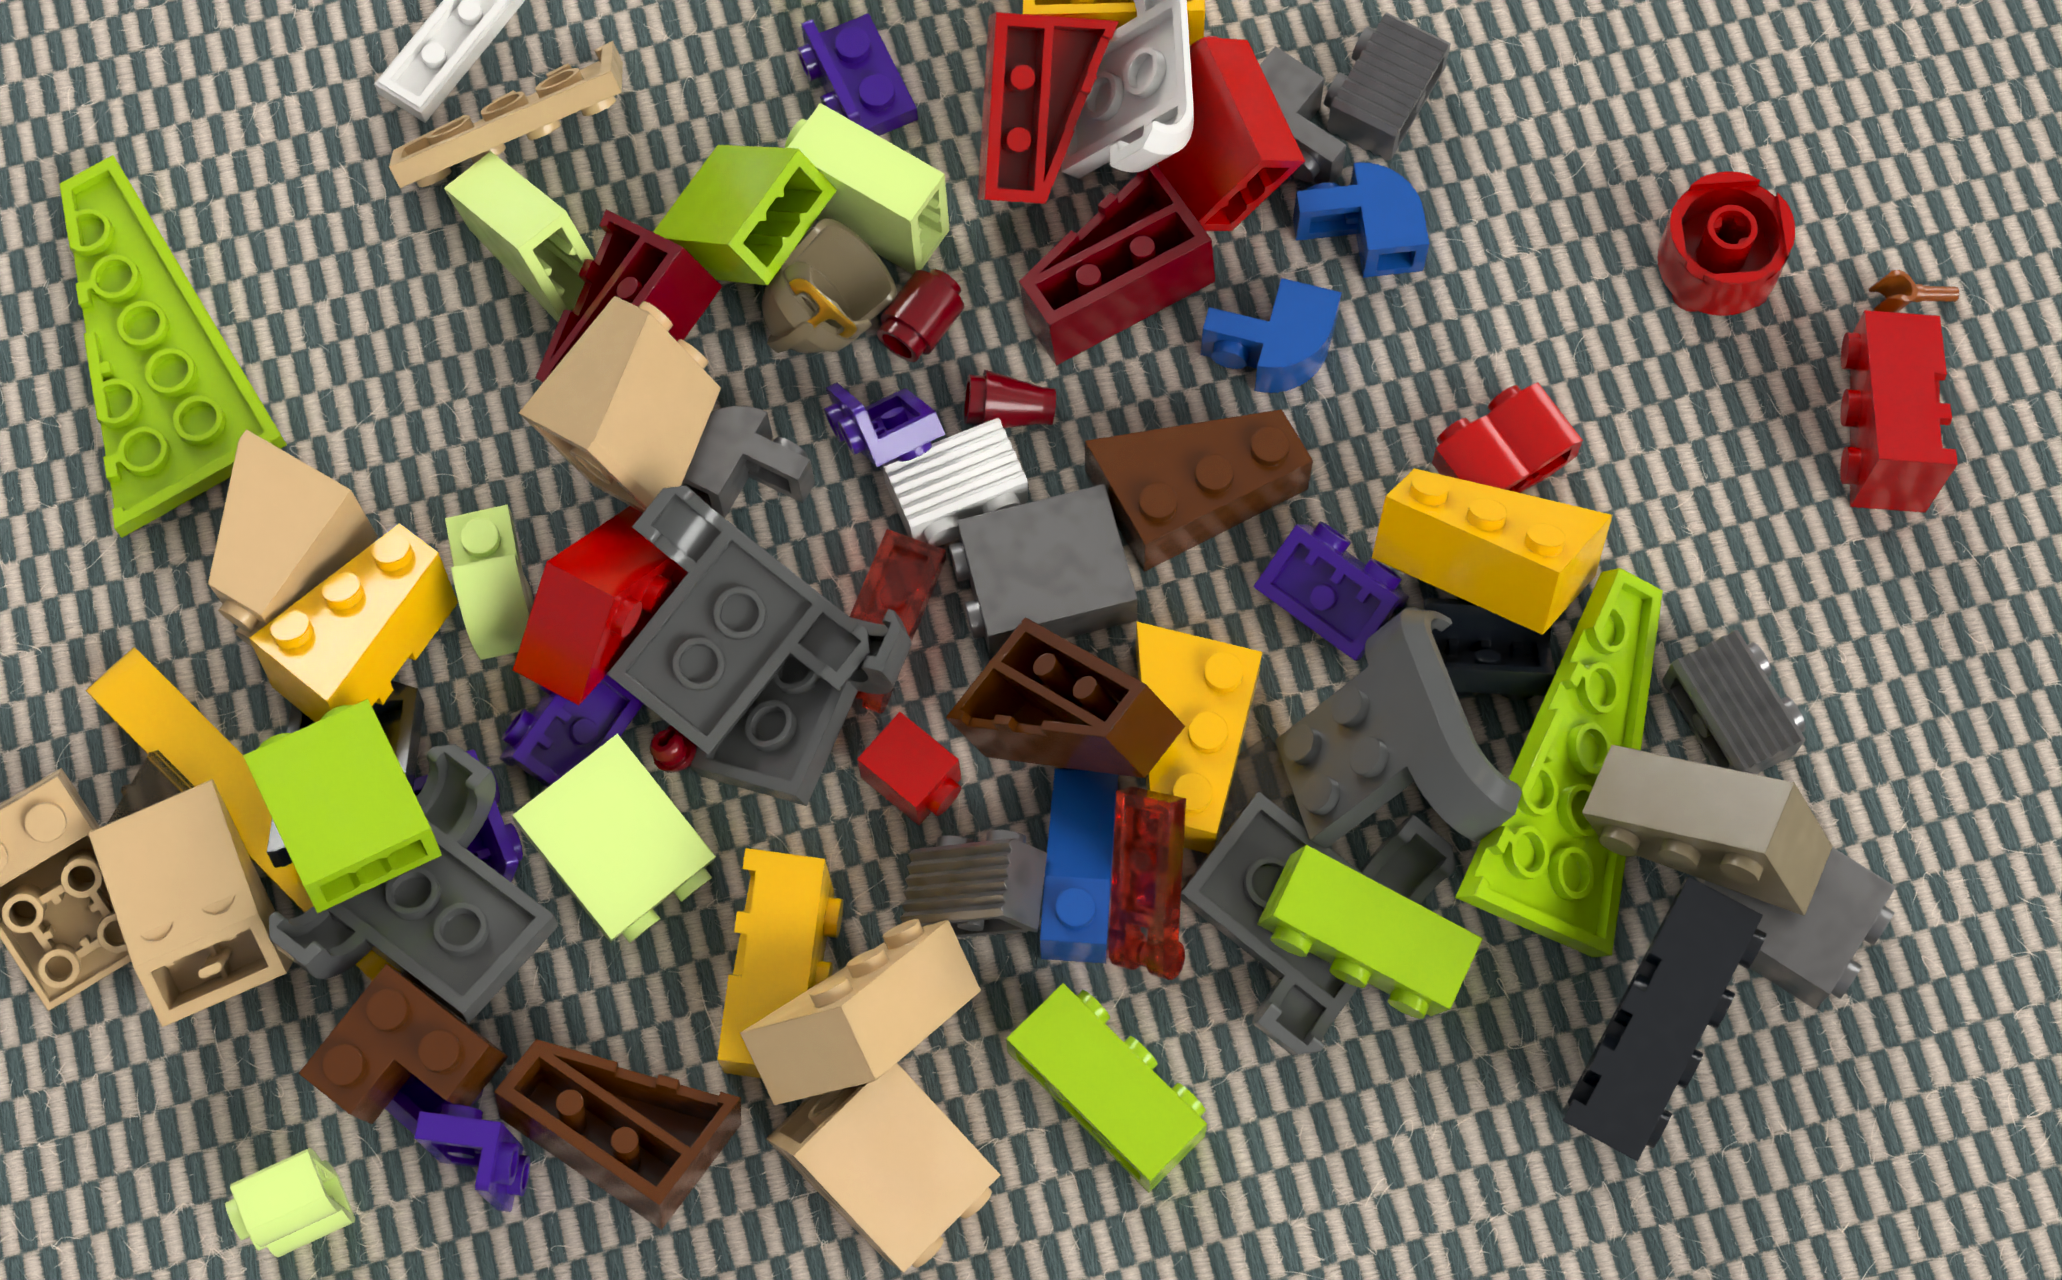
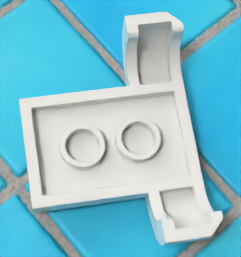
M1133 0L1137 17L1117 28L1108 43L1096 73L1097 77L1074 128L1075 132L1061 164V172L1080 179L1110 162L1111 167L1121 171L1141 172L1177 153L1186 146L1191 137L1194 124L1187 0Z

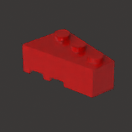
M995 12L989 15L978 200L1046 204L1075 132L1074 128L1086 98L1091 92L1097 77L1096 73L1119 21Z
M1864 310L1853 333H1845L1841 347V367L1844 370H1850V389H1845L1843 393L1840 412L1841 425L1850 427V447L1846 446L1844 448L1841 458V483L1850 485V507L1926 513L1958 465L1956 449L1943 448L1940 425L1950 426L1952 421L1951 404L1940 403V380L1945 381L1947 375L1941 319L1937 315Z
M632 506L627 507L546 562L515 660L514 672L579 706L607 675L688 574L686 570L632 527L643 514L641 511Z

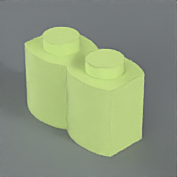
M311 1148L231 1183L230 1189L234 1199L225 1203L228 1217L238 1237L241 1240L250 1237L258 1251L267 1247L277 1258L355 1222V1216L338 1174L328 1161H321L316 1152Z

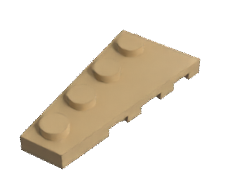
M611 41L595 49L594 51L599 61L581 70L579 68H571L570 64L567 63L547 73V79L539 83L535 88L536 92L527 97L524 92H515L513 90L493 100L492 103L481 110L483 119L475 123L472 122L469 115H463L394 149L389 168L399 188L417 182L419 187L432 185L447 177L451 173L450 167L469 158L475 164L490 151L498 156L506 149L504 144L525 134L528 140L541 138L559 128L561 125L559 120L580 110L583 116H590L612 106L616 102L614 96L622 93L623 61L614 42Z

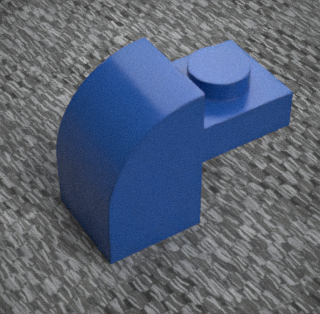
M1358 162L1353 164L1351 182L1348 186L1326 182L1313 185L1307 190L1296 191L1293 213L1296 241L1356 234L1363 278L1424 270L1429 248V238L1422 202L1413 186L1399 173L1378 164Z
M1281 278L1270 321L1209 307L1203 326L1201 355L1211 357L1215 363L1231 369H1242L1246 366L1257 368L1254 391L1278 393L1294 389L1310 380L1322 367L1327 357L1338 317L1342 292Z

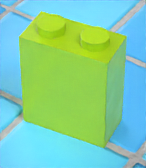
M717 145L653 233L682 246L716 280L769 285L837 189L799 148Z
M368 699L355 705L336 707L323 715L320 721L293 733L274 735L261 743L258 749L243 755L317 913L442 856L429 822Z

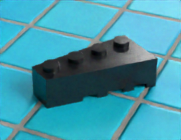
M1689 876L1684 879L1561 1112L1563 1122L1637 1162L1646 1145L1654 1149L1672 1115L1671 1112L1665 1110V1107L1677 1085L1684 1089L1687 1087L1704 1053L1695 1049L1707 1025L1715 1029L1719 1027L1734 999L1735 993L1726 989L1738 964L1746 969L1750 968L1766 938L1767 933L1757 929L1763 916L1762 914Z

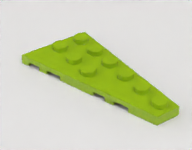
M112 155L63 181L59 185L69 247L73 252L78 280V283L75 284L78 304L82 308L86 330L84 341L96 416L101 424L106 456L103 457L106 478L110 482L114 504L112 509L114 528L120 537L123 538L230 478L238 441L246 429L280 449L287 446L116 158Z
M1622 568L1600 573L1556 671V675L1552 680L1508 778L1515 782L1522 791L1515 815L1481 839L1455 896L1456 899L1590 957L1612 956L1626 856L1616 854L1600 844L1599 836L1584 817L1582 811L1611 745L1641 750L1663 590Z

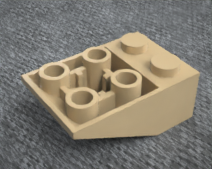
M62 768L0 804V939L48 1011L131 962L88 834L90 831L100 827Z
M213 779L88 833L133 968L162 1027L287 974L293 961L279 951L269 939V916L275 912V909Z

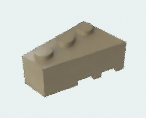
M1611 745L1582 811L1584 817L1599 836L1600 844L1616 854L1627 857L1636 855L1803 916L1806 914L1833 847L1795 782L1617 745Z

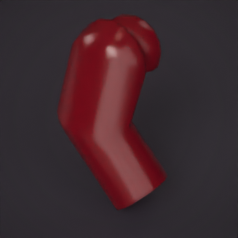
M669 725L665 730L659 731L654 735L650 743V753L653 756L654 764L660 770L667 773H675L685 770L691 765L698 746L673 726Z

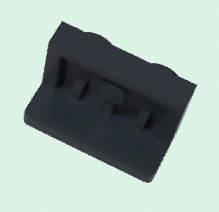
M1427 598L1424 600L1423 609L1439 612L1452 621V624L1441 632L1434 628L1432 634L1458 697L1465 696L1470 692L1500 694L1513 700H1526L1534 696H1546L1556 675L1550 648L1552 625L1541 635L1464 599Z

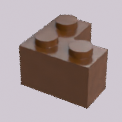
M385 964L298 1074L348 1114L373 1124L412 1074L446 1101L452 1104L470 1106L509 1056L405 975Z

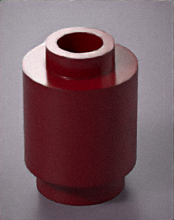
M932 269L930 272L916 270L897 294L894 301L881 315L882 326L877 331L879 340L892 353L909 362H916L922 354H930L964 309V302L959 296L961 288L958 283L948 274L938 269Z

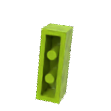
M1305 845L1289 856L1257 925L1273 933L1270 940L1279 948L1300 957H1306L1308 952L1331 963L1329 972L1336 978L1359 988H1365L1367 983L1390 995L1387 1002L1392 1007L1418 1019H1424L1426 1014L1434 1016L1451 1009L1483 939L1308 845Z
M1062 983L1006 1038L1007 1052L1149 1193L1205 1137L1207 1123L1201 1116L1206 1112V1109L1185 1086L1176 1083L1170 1088L1153 1071L1158 1063L1153 1055L1137 1039L1129 1036L1123 1042L1105 1024L1110 1019V1015L1090 993L1082 990L1075 995Z

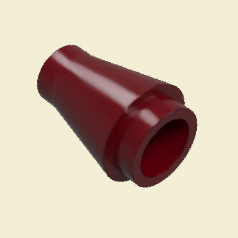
M984 370L983 376L969 374L964 401L965 424L980 425L996 418L1001 420L1003 429L1037 424H1053L1056 408L1055 388L1037 386L988 370Z

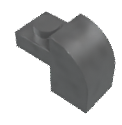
M1275 46L1260 64V67L1305 159V162L1293 175L1305 182L1314 181L1317 184L1335 183L1342 174L1346 144L1310 122L1321 107L1325 78Z
M729 406L711 412L681 486L689 487L705 503L725 518L748 478H752L801 503H804L815 484L811 461L807 453L800 446L782 437H776L774 441H771L773 434L768 412L749 406Z

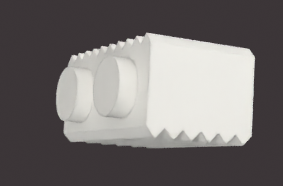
M999 418L932 443L929 451L915 459L899 462L895 458L882 465L885 484L913 546H920L924 542H928L930 546L944 545L959 537L957 520L1025 504L1028 501V481Z

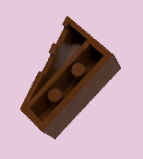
M1282 409L1085 440V471L1094 486L1105 484L1116 525L1144 572L1308 490L1313 464L1311 456Z
M1026 617L945 717L988 758L1146 778L1185 727L1146 684Z
M538 1039L532 1043L494 1091L501 1120L661 1230L741 1125V1097L720 1092L719 1095L680 1085L679 1080L661 1074L658 1075V1078L620 1068L618 1067V1062Z

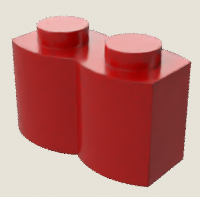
M1538 382L1523 390L1518 385H1513L1502 391L1489 403L1487 407L1490 411L1489 414L1471 423L1467 418H1462L1448 426L1437 437L1439 445L1435 449L1432 464L1441 475L1522 493L1527 488L1543 481L1572 461L1578 455L1583 440Z

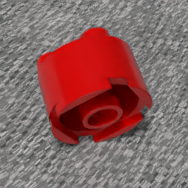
M1724 171L1699 178L1677 200L1659 243L1657 258L1661 277L1679 308L1689 312L1699 311L1710 315L1729 316L1746 312L1766 302L1779 279L1795 240V221L1788 203L1778 192L1774 196L1759 185L1761 180L1749 174Z

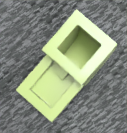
M508 504L445 518L454 567H451L455 590L463 621L475 652L480 660L518 652L534 601L531 587L523 573L513 517Z

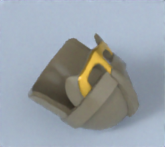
M830 218L820 220L801 239L769 285H766L762 299V311L765 325L771 334L767 344L775 352L780 353L789 349L804 354L840 351L857 339L859 335L867 331L872 326L870 321L896 298L897 289L886 266L872 248L850 228Z

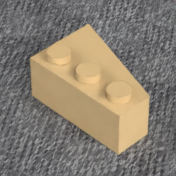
M913 919L891 928L882 936L884 943L854 957L841 970L740 1032L774 1105L878 1080L981 991L949 919L923 927L919 919Z

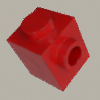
M901 712L891 720L857 758L861 779L919 826L931 812L936 816L944 813L955 801L962 788L958 784L961 780L959 759Z

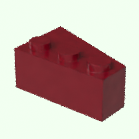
M1157 164L1144 171L1137 172V175L1116 195L1110 192L1098 204L1099 212L1077 233L1071 230L1019 280L1026 322L1056 366L1215 282L1212 239Z
M606 209L599 225L606 232L594 261L592 259L584 260L578 275L585 282L573 311L563 310L535 378L543 384L614 296L637 307L643 301L655 306L672 322L673 326L668 332L678 341L679 339L684 340L720 291L722 285L682 246Z

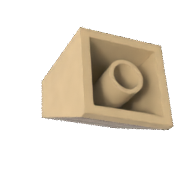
M614 296L524 405L519 414L593 486L644 513L663 488L679 487L682 485L721 387L704 370L709 363L708 360L692 345L682 339L676 341L669 334L668 331L673 324L659 309L646 301H643L637 307Z
M246 429L238 441L208 585L222 602V606L218 611L226 619L238 626L235 634L253 647L249 637L373 544L378 536L352 490Z
M898 1063L876 1081L808 1097L766 1138L889 1264L903 1273L911 1265L917 1268L928 1262L943 1245L944 1238L941 1235L959 1217L966 1219L980 1210L992 1194L989 1186L1000 1176L999 1172Z

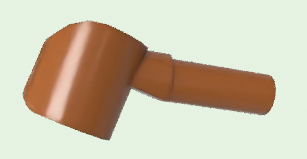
M1901 270L1891 271L1869 288L1870 292L1881 293L1886 298L1874 308V311L1895 313L1911 302H1956L1960 294L1958 287L1915 284L1912 278Z

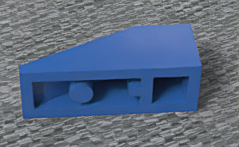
M1054 769L1040 931L1041 959L1106 964L1119 775L1076 769Z

